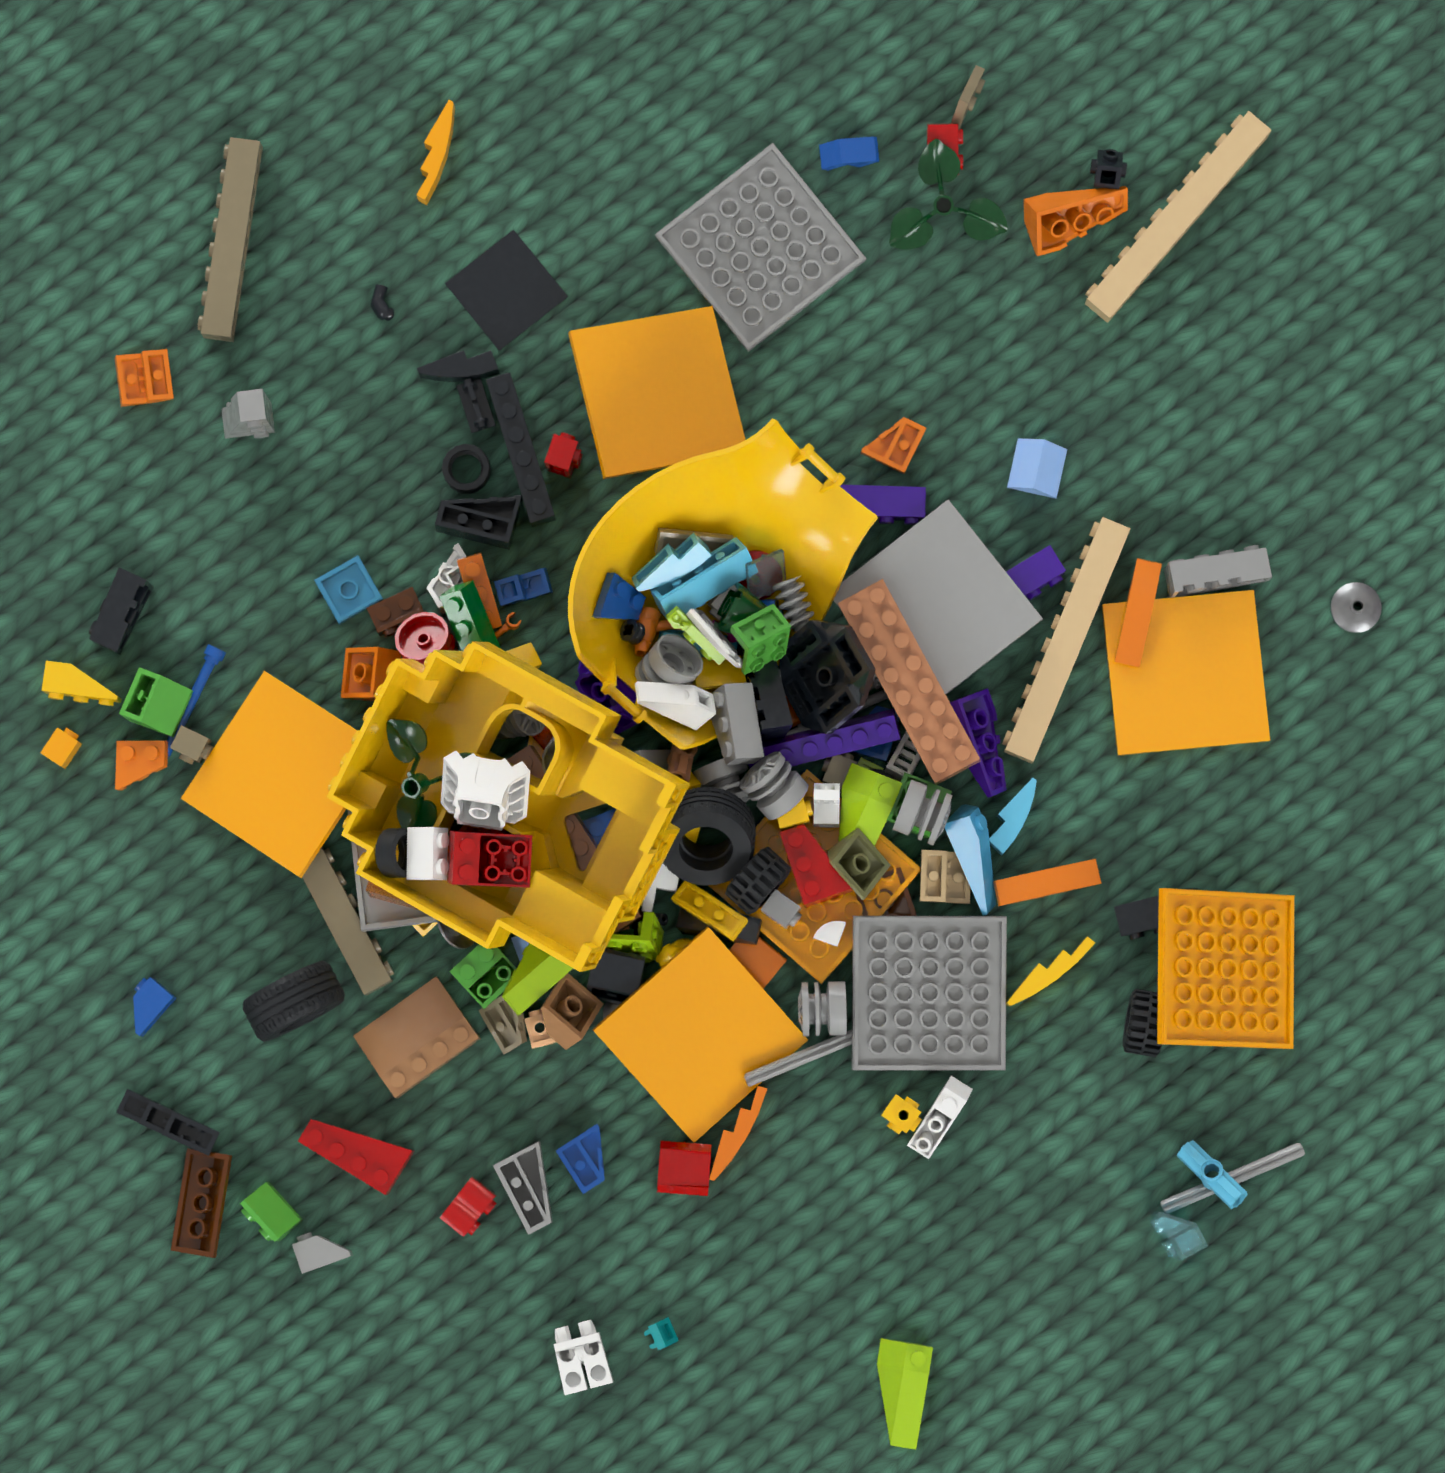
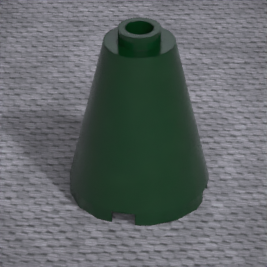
M740 583L734 584L737 588L735 591L732 589L728 591L718 609L717 615L721 616L719 623L714 621V628L719 631L731 633L732 625L767 607Z

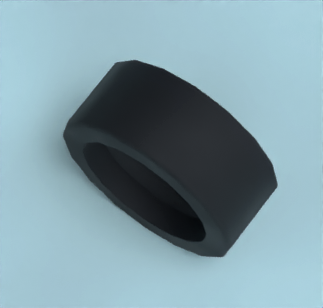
M462 444L448 451L443 459L442 472L450 488L458 493L471 494L478 492L486 485L490 478L491 467L488 457L480 448L475 445ZM465 454L476 457L481 464L480 476L477 480L468 484L460 483L452 474L453 462L456 458Z
M388 828L382 831L378 837L375 849L376 864L379 871L385 877H407L406 828ZM397 844H398V850H399L398 862H397V859H396V846H397Z

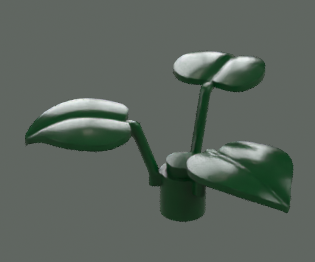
M934 139L925 147L918 164L920 178L925 184L932 185L938 182L940 195L934 200V210L923 217L921 211L916 208L908 207L901 209L893 218L889 244L898 249H915L925 245L933 235V227L927 220L936 214L945 216L952 211L967 215L963 221V227L967 235L975 240L991 239L1007 232L1008 226L1002 210L990 199L976 198L972 200L969 210L954 206L952 198L944 194L943 182H951L957 177L960 172V161L957 154L939 139Z
M390 719L387 721V737L394 756L403 763H409L415 758L411 770L407 772L408 778L401 785L402 792L405 795L397 803L399 823L401 828L406 829L407 827H433L437 820V808L432 801L424 800L425 796L422 793L428 790L429 785L442 781V776L428 779L422 773L415 774L420 761L418 753L423 752L427 747V735L424 729L416 722ZM463 752L459 754L464 759L472 753Z

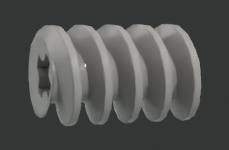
M801 576L777 583L772 587L773 590H781V593L775 598L776 600H784V603L779 606V610H787V613L783 616L791 621L789 624L791 629L794 630L793 632L800 630L809 622V618L814 615L813 611H806L812 605L811 602L803 601L808 592L799 591L805 586L804 582H796Z

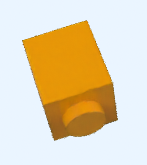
M67 727L64 731L56 728L40 753L66 769L82 743L77 741L79 735Z

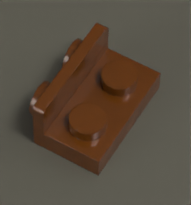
M413 587L367 607L379 636L385 635V637L396 634L398 627L405 619L413 614L424 612Z

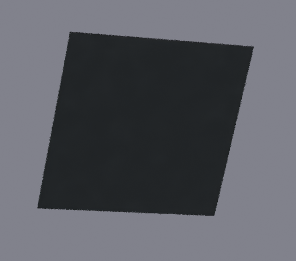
M514 230L445 283L499 351L568 297Z

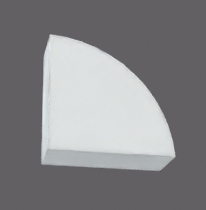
M831 921L824 924L817 930L813 939L838 947L846 922Z

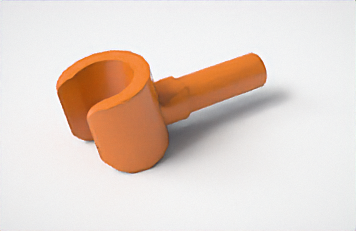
M515 612L507 615L505 624L495 632L496 638H499L509 629L516 630L519 628L521 620L517 624L509 622V619L515 615Z

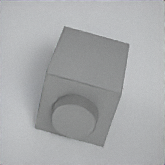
M776 889L761 908L763 914L784 929H787L789 925L794 927L802 916L799 913L801 907Z

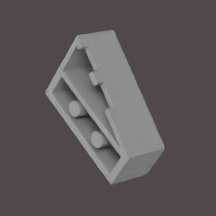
M752 683L723 684L712 692L716 715L711 720L725 764H754L764 757L753 685Z
M540 1141L493 1165L528 1235L553 1222Z

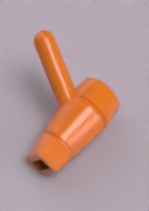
M643 607L639 620L636 621L645 626V635L640 643L634 645L635 656L644 658L649 652L657 632L674 629L668 620L660 621L661 612L653 607Z

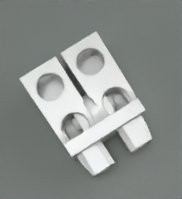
M592 1320L578 1323L581 1337L575 1339L571 1338L569 1326L555 1329L556 1344L553 1345L565 1395L588 1389L583 1364L585 1365L590 1389L614 1382L600 1332H596Z

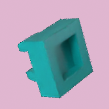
M669 1317L648 1326L649 1329L644 1332L645 1336L651 1334L654 1339V1343L649 1345L651 1349L657 1347L658 1350H661L679 1341Z

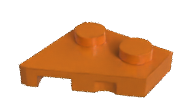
M903 417L870 444L864 446L861 454L905 474L926 431V427Z
M117 741L115 790H124L126 786L149 777L153 772H159L166 768L168 765V741Z

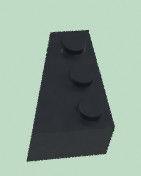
M522 495L503 498L489 497V499L441 500L435 522L436 532L510 550L523 503Z
M119 567L107 597L100 607L98 619L90 627L89 634L91 636L89 639L121 655L154 587L147 580Z
M1187 888L1190 890H1198V888ZM1159 896L1114 906L1121 937L1129 936L1130 940L1145 937L1144 932L1154 930V934L1158 933Z

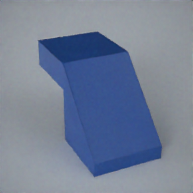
M877 137L837 139L819 145L822 170L828 171L845 165L863 167L879 162Z

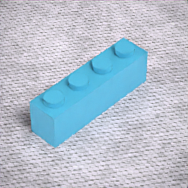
M735 537L712 551L710 558L685 576L668 584L650 589L663 616L666 618V615L675 606H678L687 614L690 609L703 606L710 599L726 592L728 588L747 579L756 572V566L747 547Z

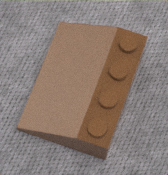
M437 976L353 1036L395 1098L401 1097L481 1039Z

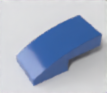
M546 568L494 581L500 606L553 593Z

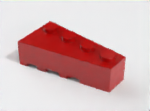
M315 1119L310 1120L298 1139L299 1143L384 1195L389 1194L414 1153V1150Z

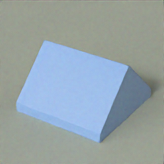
M1018 438L1007 488L1056 499L1067 449L1045 439Z

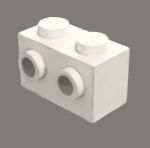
M407 827L406 880H447L449 870L448 828Z

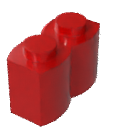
M472 1176L441 1215L440 1219L463 1237L467 1233L472 1236L481 1224L477 1220L483 1212L488 1215L497 1204L494 1201L497 1195Z

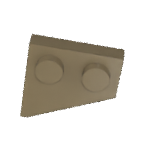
M977 65L964 88L951 124H958V129L961 128L968 110L972 112L977 101L975 94L981 93L986 81L982 79L985 69Z
M502 996L495 999L485 1009L481 1008L478 1010L503 1055L527 1041L523 1013L517 1015Z

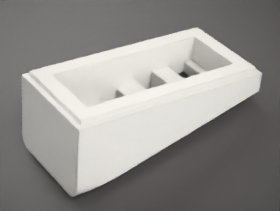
M907 731L885 769L887 773L891 774L899 782H901L904 772L913 774L921 759L914 744L908 740L909 735ZM904 746H906V747L910 748L911 750L917 752V754L914 755V754H912L911 752H909V751L903 749ZM899 755L912 761V763L909 764L899 759Z

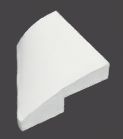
M459 543L454 545L453 553L446 563H442L438 575L427 586V590L443 614L446 612L439 596L452 586L463 583L457 559L467 556Z

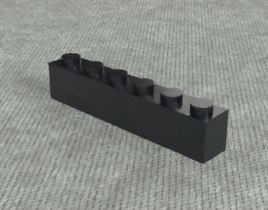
M509 372L486 379L531 526L536 527L555 521L556 518L511 374Z

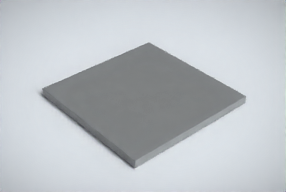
M774 143L655 234L658 241L707 302L713 306L715 312L748 352L866 261V257Z
M949 500L941 504L845 579L833 600L839 607L838 603L883 579L945 695L1043 620Z
M853 916L852 1070H1006L1007 916Z

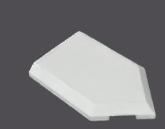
M690 609L686 616L722 656L734 667L742 669L743 659L737 655L735 647L719 630L714 628L713 622L702 610Z

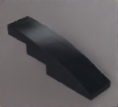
M129 1089L126 1090L116 1112L208 1156L220 1133Z

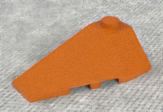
M1120 186L1119 189L1097 188L1052 192L1024 199V222L1035 254L1041 256L1059 251L1067 247V242L1077 236L1082 238L1087 235V230L1098 224L1104 225L1128 210V188Z

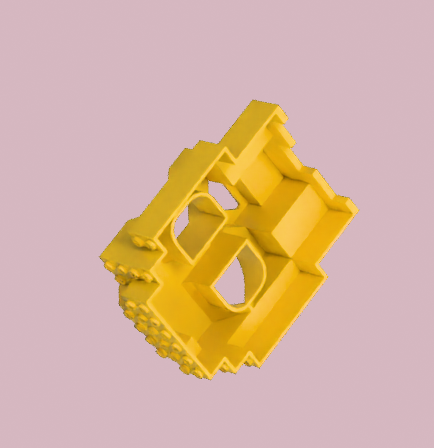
M472 641L471 644L466 646L464 651L434 650L433 653L428 654L424 665L414 659L396 658L395 661L389 664L386 670L387 677L374 694L376 699L372 707H369L364 713V723L361 729L356 731L352 737L351 744L353 745L349 753H346L340 761L339 766L341 769L338 775L333 777L328 786L330 791L327 798L352 812L343 822L342 827L344 830L341 835L367 850L358 859L357 865L359 867L356 874L487 949L504 946L510 933H513L579 972L595 969L618 924L634 920L679 833L680 828L670 822L690 783L623 747L621 744L624 738L614 733L621 718L620 714L490 642ZM513 710L524 712L550 729L555 739V752L542 779L530 774L527 817L515 824L506 822L503 829L512 834L532 835L530 888L452 885L447 883V880H406L407 877H385L379 871L375 857L376 843L382 831L388 828H401L397 817V803L405 795L402 792L401 785L408 778L407 772L411 770L415 760L414 758L409 763H403L394 756L387 737L388 720H410L418 723L424 729L427 735V747L423 752L418 753L420 761L415 774L422 773L428 779L442 776L443 759L454 751L458 753H474L480 758L502 760L503 758L492 753L490 749L503 723ZM442 781L429 785L428 790L422 794L425 796L424 800L432 801L437 808V820L433 827L448 828L449 832L455 818L454 814L448 813L441 804ZM608 804L614 807L616 811L587 868L582 871L577 864L565 818L571 814ZM397 844V846H396V859H397V862H398L399 850H398V844Z

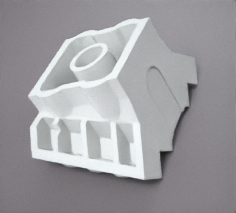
M454 751L443 759L441 804L448 813L454 814L457 824L502 831L506 822L515 824L527 817L530 770L523 761L511 766L505 758L502 760H492L477 757L472 753L463 759L457 751Z

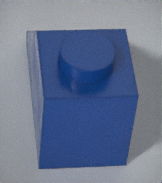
M152 977L148 980L142 979L134 989L137 991L133 996L135 1033L141 1037L149 1031L176 999L172 993Z

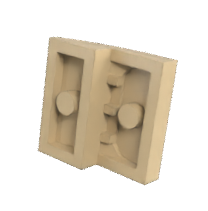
M921 850L920 901L970 904L971 887L956 853L940 850Z

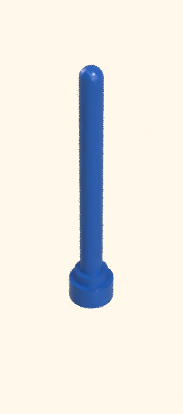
M209 644L204 651V654H206L204 659L206 661L192 688L193 694L174 737L169 736L167 739L168 758L173 752L170 746L181 725L185 727L214 666L218 665L219 661L222 662L226 655V652Z

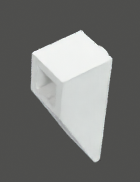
M641 681L635 683L638 704L694 730L700 728L716 715L713 694L695 685Z
M950 1076L907 1146L929 1159L967 1102L973 1089Z

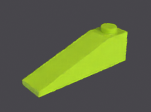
M851 763L841 790L842 800L838 843L852 831L859 828L875 846L893 808L902 783Z
M530 943L525 947L522 953L523 957L502 994L503 999L517 1015H521L573 969Z
M881 1338L877 1368L890 1445L916 1450L933 1347Z

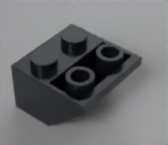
M606 947L596 968L590 970L587 990L601 1001L621 1004L641 986L646 957L640 956L635 952L626 953Z

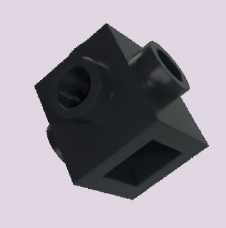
M1113 149L1098 150L1097 159L1091 160L1090 174H1094V187L1119 189L1121 177L1125 178L1127 163L1123 162V152H1117Z

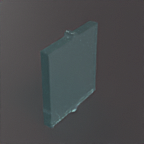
M782 549L767 555L762 554L760 558L745 564L747 589L758 599L766 595L770 596L771 593L777 591L772 589L774 585L786 581L785 559Z

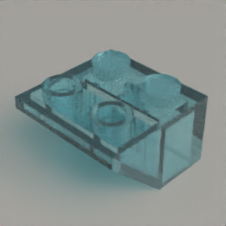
M1155 1211L1151 1213L1154 1219L1150 1222L1155 1232L1163 1235L1166 1242L1162 1245L1169 1257L1181 1261L1208 1247L1195 1222L1163 1212Z

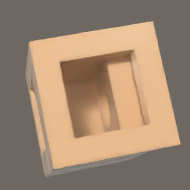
M541 1009L528 1012L529 1018L524 1020L532 1049L557 1043L547 1034L546 1028L541 1033L535 1030L536 1024H544Z

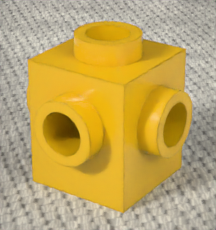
M895 1094L881 1114L884 1119L889 1121L886 1126L897 1134H900L901 1131L907 1133L909 1129L914 1132L922 1121L918 1117L921 1113L917 1109L919 1104L908 1096L904 1100ZM901 1110L907 1113L906 1120H901L899 1118V1112Z

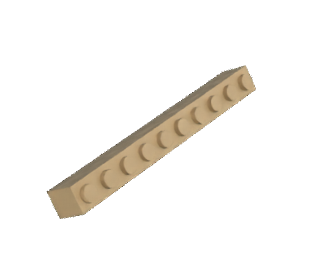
M1250 111L1244 117L1240 114L1231 124L1233 130L1228 135L1223 133L1214 144L1217 148L1212 154L1207 152L1198 163L1201 167L1196 173L1192 170L1182 181L1185 184L1180 191L1175 189L1166 200L1169 204L1164 210L1159 208L1150 218L1152 224L1147 229L1142 227L1134 237L1136 242L1130 248L1127 245L1118 255L1120 261L1115 266L1110 264L1101 275L1104 278L1099 285L1094 283L1085 295L1088 298L1085 305L1108 323L1269 137L1272 130Z
M1102 517L1100 523L1094 522L1089 536L1093 537L1090 546H1084L1079 558L1084 560L1080 569L1075 568L1070 582L1074 583L1071 592L1065 591L1060 605L1064 606L1061 616L1055 615L1050 627L1054 629L1052 638L1046 637L1041 652L1045 653L1042 662L1036 661L1031 675L1035 676L1032 685H1026L1021 697L1026 699L1022 709L1017 707L1012 721L1016 723L1012 732L1007 730L1002 745L1006 746L1005 753L1031 764L1034 762L1131 528Z

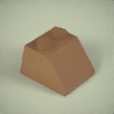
M569 973L556 983L541 1007L547 1034L567 1050L583 1039L604 1003Z

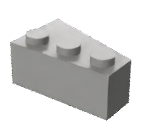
M263 389L236 392L231 398V402H227L226 407L222 408L225 439L254 435V438H265L269 436V433L275 432L272 404Z

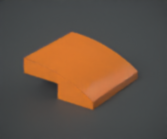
M167 349L115 356L121 407L156 403L174 398Z
M760 937L758 938L757 945L734 943L729 949L763 989L787 961L785 957Z

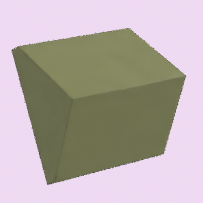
M859 828L852 831L827 851L829 863L861 900L868 896L891 866Z

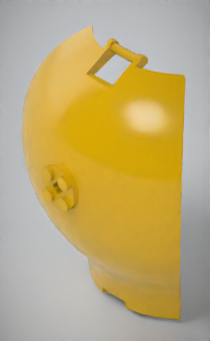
M773 418L760 431L737 445L698 455L673 464L635 486L616 502L592 530L582 547L572 574L568 595V620L577 657L603 683L600 690L602 693L610 695L633 716L632 719L637 724L644 720L682 750L700 746L717 738L712 720L709 719L700 728L694 730L637 703V698L634 704L616 688L618 677L636 693L635 683L637 679L635 677V668L643 657L635 656L634 645L622 640L620 637V629L627 620L592 617L607 573L615 572L635 588L632 577L656 555L654 548L658 528L733 535L734 538L737 537L747 547L748 551L759 550L770 554L780 566L781 582L801 576L796 582H804L805 586L799 591L808 592L803 601H809L812 604L806 611L814 612L809 621H823L839 590L855 551L878 519L876 514L840 487L846 478L842 473H837L814 451L815 448L810 443L805 445L803 449H800L787 435L779 422ZM808 459L828 478L827 481L822 484L800 462ZM756 574L750 575L751 580H759ZM650 589L640 591L646 597L643 607H653L659 610ZM776 590L773 595L765 599H776L775 597L781 593V590ZM779 600L780 606L782 603H784V600ZM709 601L703 606L696 608L702 610L711 621H718L709 612L711 610L707 605ZM661 613L660 621L667 620ZM790 629L789 638L792 637L797 631L793 632L794 630ZM659 632L656 633L651 648L658 641Z

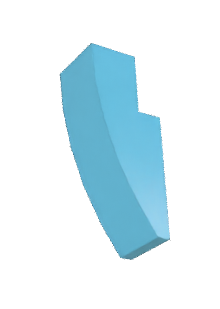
M693 532L676 549L667 544L632 577V581L639 592L668 584L699 567L712 554L707 544Z
M1034 778L997 815L1003 824L989 838L990 845L1001 856L1015 840L1029 814L1037 782Z

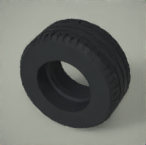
M697 787L686 791L670 822L679 827L680 831L663 864L678 878L692 884L717 885L732 880L754 855L756 827L750 808L738 796L724 789ZM712 827L724 832L728 838L716 845H700L689 840L685 834L694 828Z
M319 961L294 971L258 990L244 1000L243 1011L247 1015L252 1029L255 1030L256 1037L265 1042L291 1032L334 1009L344 1001L345 992L340 987L341 984L337 980L331 965L325 961Z

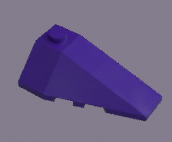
M988 688L950 701L953 710L981 760L968 769L988 798L1006 791L1003 760L998 757L997 744H1001L1000 735L995 734L994 721H997V713Z

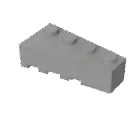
M1259 545L1245 547L1244 551L1240 552L1226 550L1219 552V555L1209 556V554L1195 556L1193 559L1172 560L1164 568L1169 598L1269 581L1272 578L1267 549H1259Z

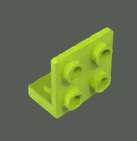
M644 912L643 921H639L638 935L613 934L607 948L611 947L614 950L626 953H638L640 956L646 957L645 963H649L652 960H656L657 955L662 950L664 931L654 912Z

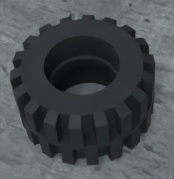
M765 847L755 854L727 886L725 894L746 914H752L784 882L790 873L791 867L772 849Z
M1134 989L1127 1007L1123 1033V1048L1126 1053L1157 1057L1162 1044H1157L1158 992Z

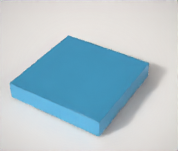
M359 556L350 559L314 580L339 625L367 610V607L383 600Z

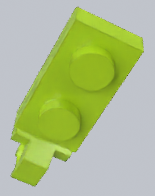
M675 606L666 615L667 620L674 629H682L684 631L682 634L691 644L696 642L701 647L700 652L708 661L713 659L720 665L725 660V657L716 650L678 606Z

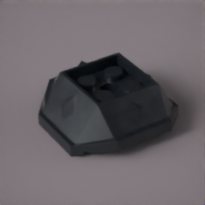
M810 620L789 638L786 654L780 659L779 663L785 695L801 724L823 734L833 733L863 708L869 691L874 684L873 677L876 669L852 626Z

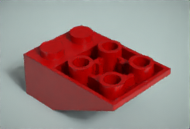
M450 831L447 883L452 885L530 888L532 835Z

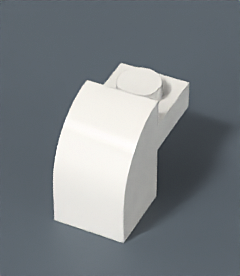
M814 783V827L839 828L840 783Z
M664 864L660 867L641 904L643 913L653 912L657 889L676 892L678 889L679 878L671 873Z

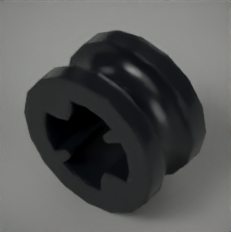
M633 619L625 621L620 629L621 639L633 645L640 643L645 635V626Z

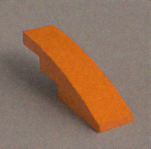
M1139 558L1136 560L1115 655V662L1140 667L1162 563Z
M1096 859L993 881L998 906L1102 884Z
M757 1086L751 1110L740 1108L734 1132L723 1130L709 1180L715 1181L746 1140L759 1114L767 1088Z

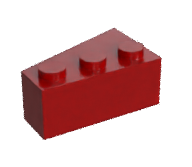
M804 824L779 832L805 908L853 892V889L829 863L828 855Z

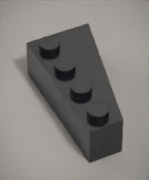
M737 642V655H741L743 659L745 650ZM772 660L759 671L750 672L745 675L746 682L753 685L761 741L785 738L793 726L781 680L780 667L777 665V661Z

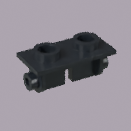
M469 378L464 380L463 384L457 385L471 433L496 426L481 378L476 380Z

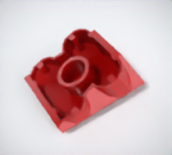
M661 1141L657 1192L708 1196L712 1144Z

